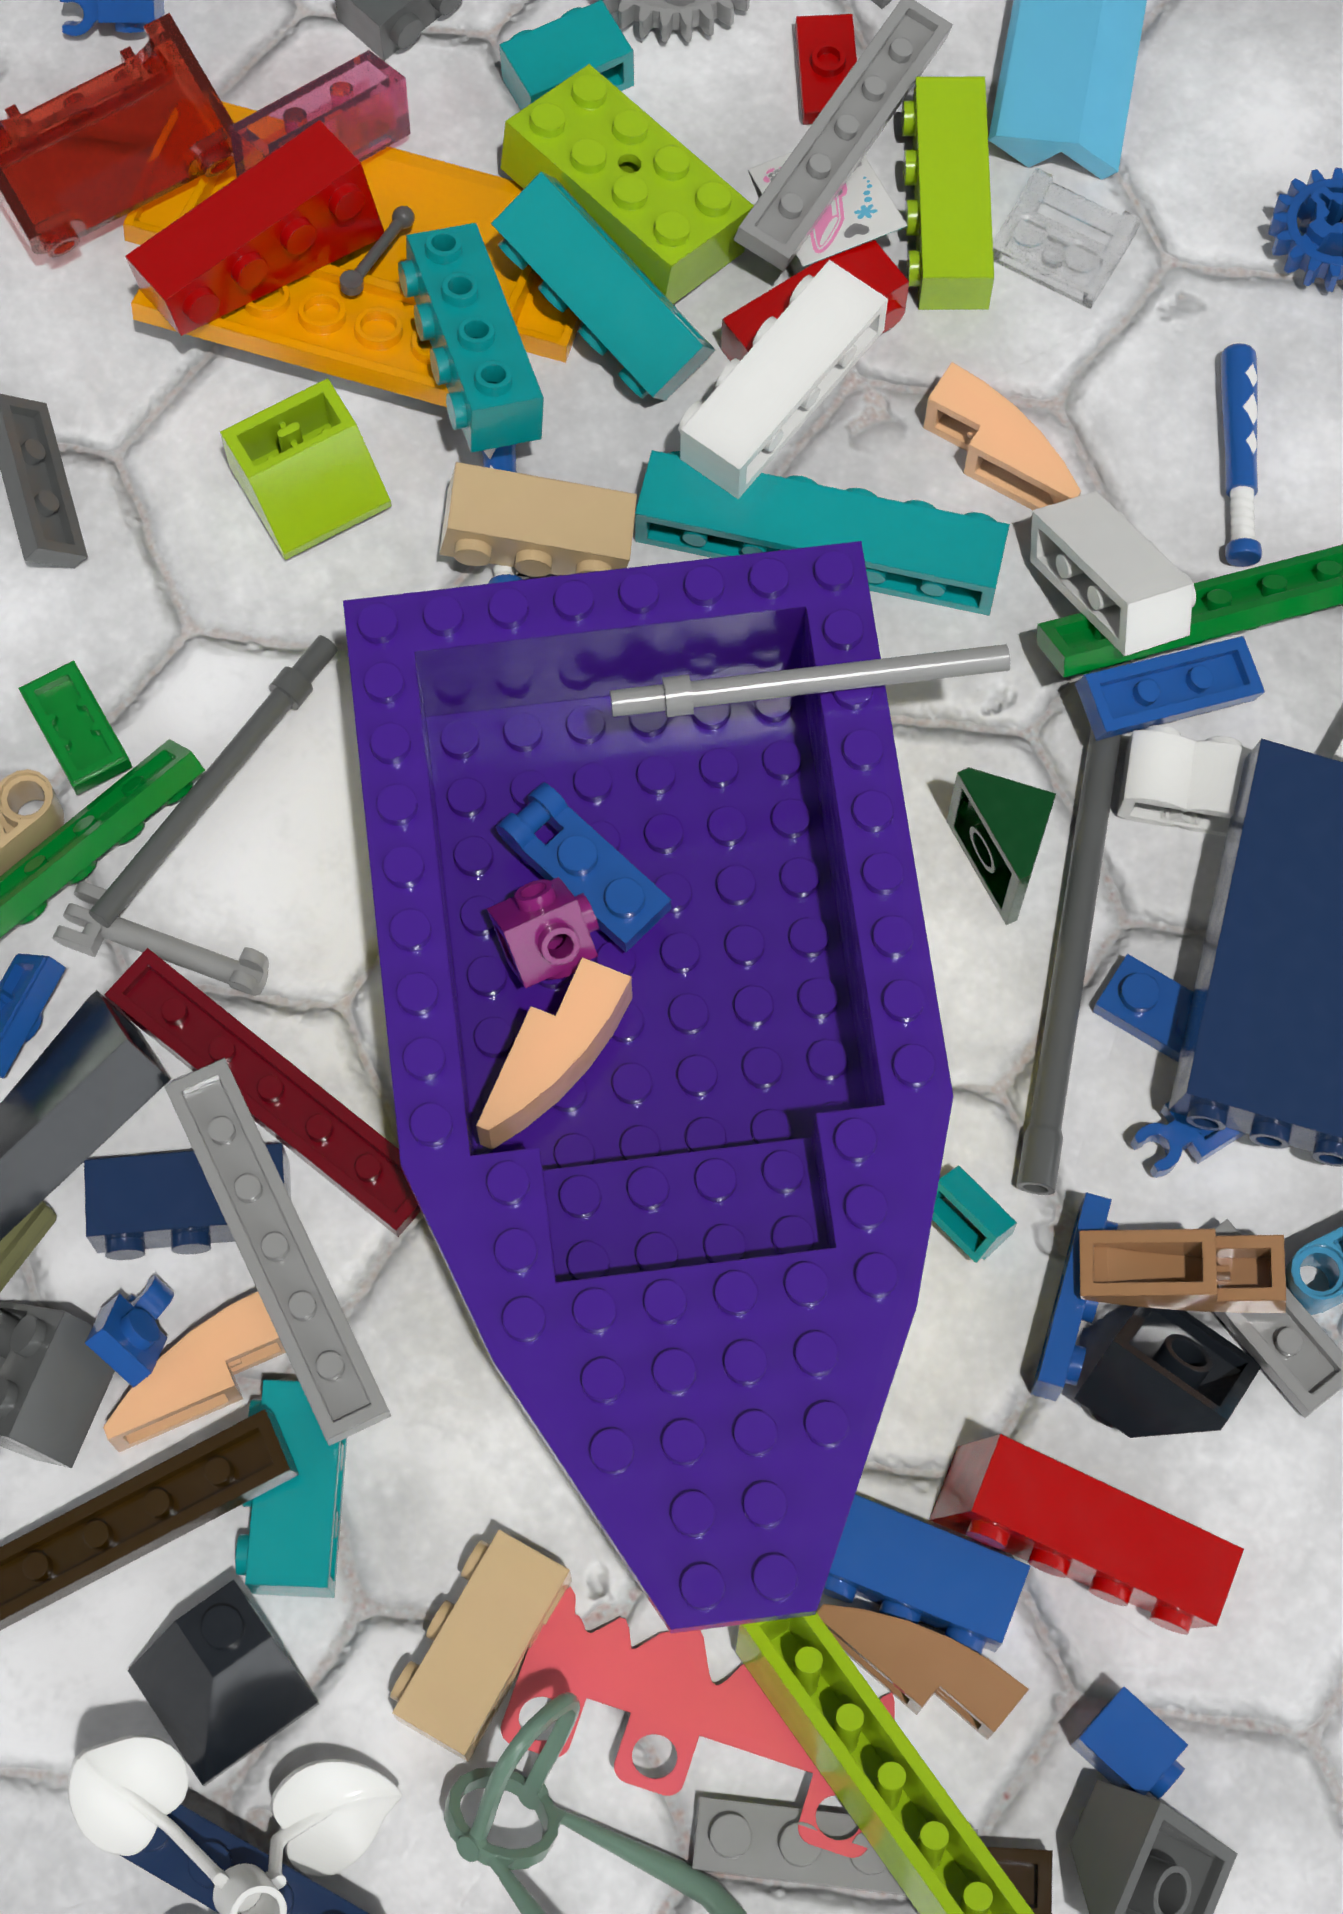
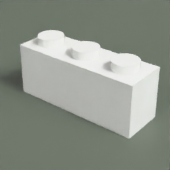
M1097 491L1032 510L1030 562L1124 656L1190 635L1192 607H1194L1196 602L1194 583L1185 572L1180 571L1162 554L1152 541L1144 537L1126 519L1122 512L1117 511Z

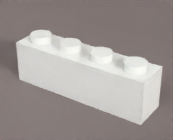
M831 260L824 265L815 277L811 275L805 276L793 291L789 306L777 319L771 316L762 324L754 338L753 347L741 361L734 358L725 366L716 382V389L704 403L701 401L694 402L685 412L678 427L680 432V460L739 499L883 333L888 298Z

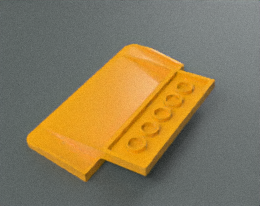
M195 98L184 102L178 107L162 134L124 220L125 241L139 245L143 244L311 125L211 98ZM331 131L361 162L384 232L392 223L393 211L399 206H408L413 210L415 214L413 225L407 229H401L363 278L364 289L356 296H348L342 293L340 289V276L345 271L355 270L377 241L186 334L447 407L446 394L449 393L446 384L437 385L434 380L430 363V349H432L430 340L421 341L418 336L414 319V305H416L414 297L405 298L403 295L398 274V263L407 260L406 235L476 223L526 352L566 363L581 320L569 307L563 313L554 307L538 289V286L544 280L529 264L522 270L498 246V243L504 237L491 223L524 190L514 180ZM139 288L131 302L133 320L176 331Z

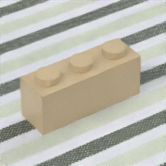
M456 462L448 487L439 555L454 557L458 562L469 566H484L489 563L515 568L521 574L532 577H542L548 574L560 576L627 568L631 555L637 494Z
M501 1530L497 1531L490 1544L480 1540L475 1546L461 1573L463 1578L469 1580L456 1604L445 1600L440 1606L426 1632V1637L433 1640L431 1647L420 1665L413 1661L406 1665L390 1694V1698L398 1702L392 1714L399 1722L467 1762L471 1759L519 1675L528 1648L532 1647L543 1625H546L572 1582L569 1569Z

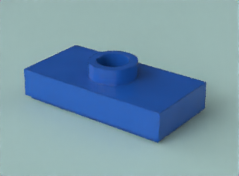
M18 953L0 981V1078L2 1079L7 1074L23 1043L29 1041L39 1029L42 1022L41 1012L66 969L65 966L50 956Z

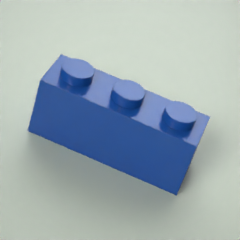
M855 1494L823 1594L846 1603H853L854 1597L857 1595L881 1605L878 1613L908 1620L915 1624H919L920 1621L944 1631L945 1636L954 1639L981 1655L984 1648L996 1652L1003 1643L1031 1566Z

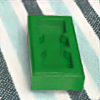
M74 660L18 688L76 795L132 768L129 757Z

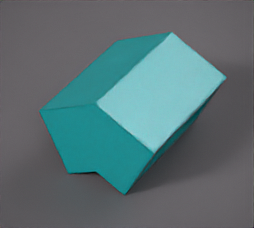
M959 1165L939 1179L932 1220L975 1263L981 1259L985 1260L1013 1234L1017 1222ZM944 1197L986 1237L985 1240L943 1200Z

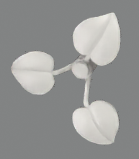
M129 1735L83 1749L72 1762L67 1785L68 1800L74 1819L82 1833L93 1845L113 1855L131 1856L139 1853L149 1844L158 1826L214 1883L213 1902L219 1914H287L286 1901L279 1891L286 1884V1878L282 1874L284 1846L288 1860L297 1870L319 1877L337 1874L354 1864L365 1853L374 1841L386 1816L402 1797L401 1791L389 1779L379 1772L353 1761L323 1759L300 1766L282 1780L271 1798V1812L283 1829L275 1833L270 1839L268 1872L265 1873L258 1866L247 1863L232 1866L225 1871L222 1870L167 1816L184 1800L188 1789V1774L186 1764L179 1752L168 1742L158 1737Z

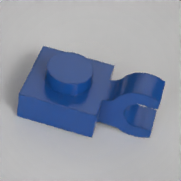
M60 0V2L65 3L75 2L83 9L84 17L82 21H66L62 25V32L71 36L85 34L95 25L97 20L98 23H115V31L145 32L150 30L149 23H156L165 13L164 0Z
M154 1275L149 1279L146 1288L137 1298L131 1294L125 1299L119 1293L101 1308L85 1341V1344L133 1388L153 1372L168 1338L159 1330L155 1321L172 1301L174 1292Z

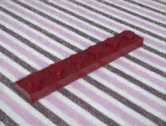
M149 948L138 957L104 994L106 999L125 1017L193 1072L225 1058L254 1121L397 1237L403 1233L421 1212L402 1171L400 1153L396 1146Z

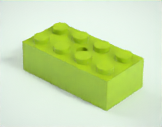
M590 64L505 121L500 168L523 189L540 172L556 178L673 304L745 252V247L735 242L734 237L739 226L754 205Z

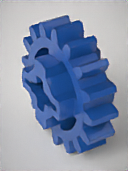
M1338 167L1335 168L1331 179H1324L1318 169L1311 170L1307 185L1296 178L1293 179L1287 195H1279L1268 229V234L1276 237L1271 250L1273 255H1288L1284 271L1288 274L1299 268L1305 272L1303 285L1310 286L1316 277L1324 279L1327 292H1333L1337 280H1343L1342 168ZM1297 217L1301 220L1299 229L1297 225Z

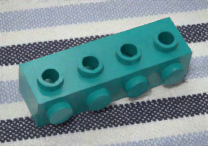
M540 172L491 223L504 237L498 243V246L505 255L522 270L528 264L544 280L538 286L544 297L562 313L568 307L584 323L578 329L580 335L600 355L603 356L608 350L624 366L618 375L640 398L644 399L649 393L653 398L666 401L716 351L556 178Z
M471 223L406 235L407 260L398 263L400 285L404 297H414L416 305H414V319L420 340H430L432 349H430V363L434 380L437 385L446 384L448 389L446 405L453 430H463L471 453L542 439L544 397L477 224Z

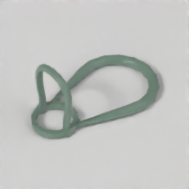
M565 1692L558 1695L530 1718L510 1742L495 1767L476 1768L460 1776L451 1788L445 1801L444 1821L450 1837L456 1843L460 1856L468 1862L479 1861L486 1866H490L499 1877V1880L521 1914L547 1913L510 1870L528 1869L543 1861L558 1836L560 1824L701 1904L709 1914H747L718 1881L699 1870L692 1869V1866L683 1860L572 1813H568L553 1804L544 1783L560 1755L580 1712L579 1699L573 1693ZM556 1721L528 1777L514 1772L517 1764L532 1743ZM485 1788L472 1828H470L465 1823L460 1809L461 1799L469 1792ZM504 1791L515 1794L526 1808L535 1810L543 1828L542 1839L528 1848L507 1849L492 1845L487 1841L486 1838L491 1830Z

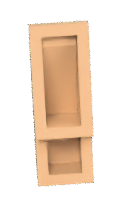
M951 362L928 397L923 428L967 451L963 474L1031 510L1080 496L1081 490L1065 462L1043 433L1013 403L990 385Z
M582 957L556 1016L532 1006L530 1007L476 1125L480 1145L493 1150L527 1128L555 1105L587 1072L613 1036L632 1000L631 976Z
M258 1291L227 1306L191 1330L157 1360L153 1372L134 1388H131L103 1427L108 1441L118 1452H122L242 1400L243 1397L234 1375L286 1353Z

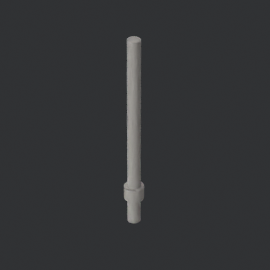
M1007 644L694 681H690L689 674L662 677V684L610 690L611 711L613 717L665 711L666 717L694 714V707L1010 670V654Z

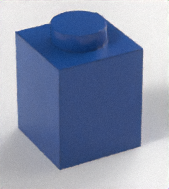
M1124 1686L1108 1701L1070 1746L1112 1785L1142 1795H1146L1149 1792L1159 1800L1184 1772L1185 1768L1176 1759L1186 1749L1188 1744Z

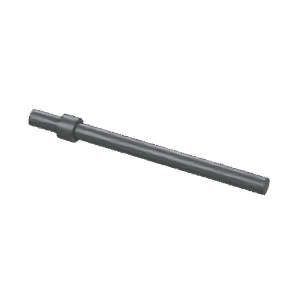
M319 635L292 668L286 666L269 685L270 695L90 909L89 914L96 922L106 928L111 926L289 709L297 710L313 691L311 683L338 651L332 641Z

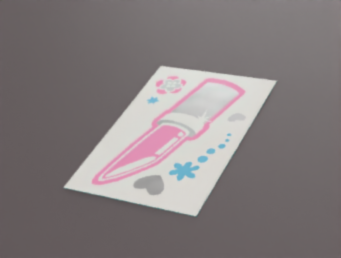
M791 153L748 169L761 194H763ZM865 156L796 253L803 267L908 226Z

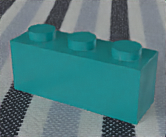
M263 1380L262 1399L251 1400L248 1417L263 1409L275 1415L299 1475L242 1504L243 1507H252L250 1532L249 1534H239L237 1540L236 1575L246 1576L245 1585L255 1595L335 1598L347 1438L330 1446L328 1445L299 1381Z

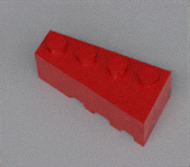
M318 120L128 253L125 258L141 292L179 335L183 336L377 241L384 233V229L361 162L321 120Z

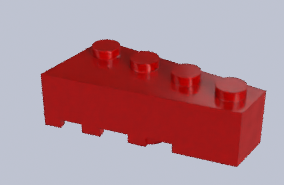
M1002 1434L957 1446L929 1518L931 1522L1026 1560L1031 1566L1045 1573L1061 1578L1067 1577L1089 1586L1091 1594L1107 1602L1120 1606H1128V1603L1147 1610L1151 1612L1150 1621L1162 1628L1184 1635L1189 1634L1192 1628L1217 1626L1244 1551L1243 1548Z

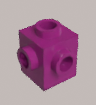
M559 877L550 881L536 880L525 884L516 891L514 897L487 908L508 965L525 988L546 979L567 977L576 972L582 957L591 960L598 956L590 936L591 932L599 929L593 909L584 893L574 896Z

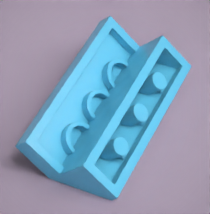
M1014 0L988 140L1028 168L1062 152L1101 180L1119 171L1147 0Z

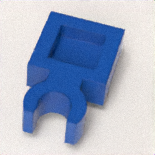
M1168 1101L1160 1112L1169 1124L1151 1123L1143 1126L1135 1134L1130 1145L1136 1150L1148 1142H1156L1164 1148L1165 1158L1157 1161L1150 1170L1152 1176L1158 1178L1167 1175L1174 1169L1184 1150L1187 1149L1197 1164H1199L1246 1133L1227 1127L1220 1131L1197 1128L1186 1121L1187 1116L1168 1111L1170 1101Z

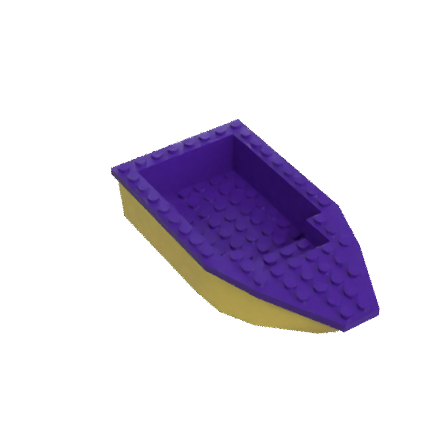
M862 541L343 600L400 1163L405 1178L494 1367L670 1633L816 1615L916 1312L954 1097L886 686L694 707V714L666 717L665 711L613 717L610 690L662 684V677L689 674L690 681L881 659ZM545 782L561 795L566 804L671 899V910L626 953L600 929L590 933L598 954L597 957L590 961L631 976L632 1000L613 1036L587 1072L543 1115L527 1128L492 1150L480 1145L476 1125L526 1015L532 1006L556 1016L575 974L573 973L561 979H546L525 988L508 965L487 908L514 897L516 891L525 884L536 880H546L501 838L496 830V825L510 812L517 815L530 803L528 795L538 785ZM546 822L535 833V836L547 845L559 832Z

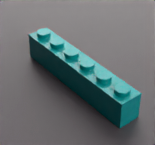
M652 450L635 511V542L717 558L862 541L870 591L990 616L1010 524L997 522L994 518L983 513L971 512L963 515L939 510L930 503L920 500L900 502L881 498L871 491L862 488L842 490L818 485L812 479L798 475L784 478L761 473L742 496L737 499L680 460V451L663 453Z

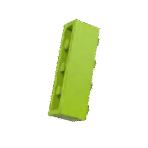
M985 76L916 77L913 101H903L902 136H912L913 150H904L903 160L904 186H914L915 200H906L905 222L908 225L905 227L906 236H916V250H908L907 279L909 287H918V310H989L994 283Z

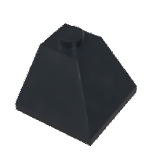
M1138 1307L1112 1341L1074 1399L1087 1407L1097 1421L1108 1427L1118 1429L1129 1438L1219 1431L1232 1415L1261 1369V1366L1249 1354L1185 1310Z
M232 1580L175 1620L128 1670L202 1786L209 1784L319 1705L260 1614L235 1580Z

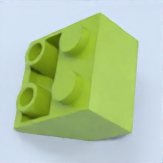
M328 378L220 431L231 471L285 560L392 506L389 495L359 428Z

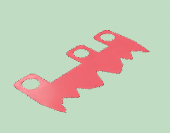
M571 1586L565 1591L549 1620L543 1625L536 1641L531 1648H528L501 1724V1734L509 1744L521 1729L519 1714L526 1702L536 1697H547L553 1700L562 1693L570 1692L579 1699L580 1712L558 1757L564 1755L569 1750L585 1701L590 1699L631 1713L614 1762L615 1773L621 1781L664 1796L678 1793L684 1785L699 1736L813 1773L799 1822L808 1823L817 1830L798 1824L800 1837L810 1845L849 1858L859 1857L866 1852L868 1848L852 1843L855 1837L862 1833L860 1829L852 1837L845 1840L831 1839L819 1829L816 1822L817 1808L824 1799L836 1794L744 1664L720 1685H715L709 1674L704 1637L700 1630L672 1634L670 1631L662 1632L636 1649L631 1648L630 1631L626 1619L619 1617L604 1627L589 1633L585 1630L582 1619L575 1614L576 1595ZM889 1693L882 1696L880 1701L895 1720V1701L893 1694ZM656 1734L664 1736L675 1746L677 1752L676 1765L668 1775L662 1778L646 1777L633 1764V1748L641 1738L647 1735ZM535 1740L528 1750L540 1754L547 1740Z

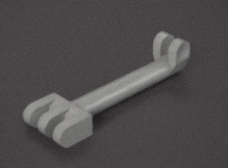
M79 881L74 895L86 903L95 905L106 889ZM73 903L68 904L63 917L76 925L84 927L83 931L79 932L59 925L52 937L57 943L92 957H96L104 938L140 952H144L149 948L164 961L227 983L231 988L253 996L262 993L268 978V958L255 949L245 947L238 961L121 917H117L111 926L106 928L90 916V909Z

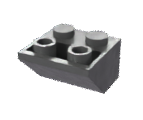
M0 1301L1 1447L37 1461L68 1468L73 1467L115 1372L85 1344L93 1325L64 1310Z

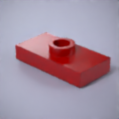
M853 14L796 16L795 33L803 125L813 124L857 62Z

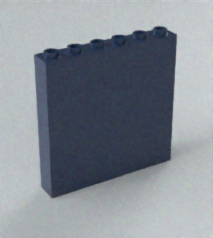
M1261 738L1244 761L1234 814L1230 818L1168 1111L1187 1116L1186 1121L1197 1128L1220 1131L1227 1127L1250 1134L1249 1139L1257 1145L1273 1149L1293 1146L1313 1152L1312 1158L1320 1163L1336 1167H1343V762Z

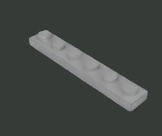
M900 0L737 230L734 241L784 272L915 85V78L922 75L943 45L953 24L915 0Z
M223 1058L164 1085L328 1445L330 1446L391 1417L385 1400L226 1059Z

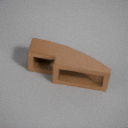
M1216 1229L1079 1231L1080 1297L1082 1300L1200 1312L1286 1313L1284 1235L1216 1236Z
M823 1604L817 1611V1614L846 1654L916 1715L929 1699L936 1695L988 1740L1029 1690L991 1660L950 1637L911 1621L866 1609Z

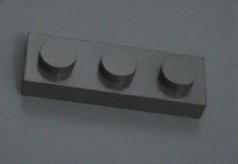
M0 394V470L24 561L75 569L88 555L47 403Z

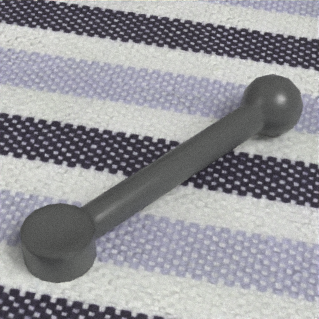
M408 206L397 207L392 214V223L355 270H348L341 274L340 289L342 293L348 296H356L363 291V278L401 229H407L413 225L415 214Z

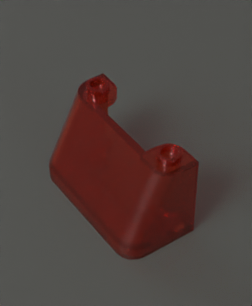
M170 13L143 26L149 38L148 42L136 55L130 46L121 50L122 64L23 114L19 112L15 104L5 109L7 119L0 120V202L35 254L47 253L52 258L62 256L74 249L79 244L81 237L204 174L206 177L217 176L228 170L235 163L236 157L234 155L239 150L241 144L240 133Z

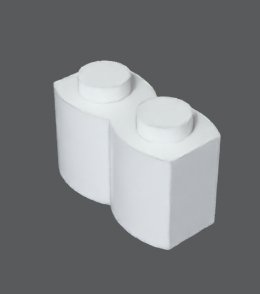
M1153 725L1144 730H1133L1126 747L1117 816L1134 822L1159 826H1179L1189 831L1227 837L1230 818L1234 814L1244 761L1252 749L1243 747L1240 741L1227 736H1213L1205 741H1194L1181 736L1178 730L1164 725Z

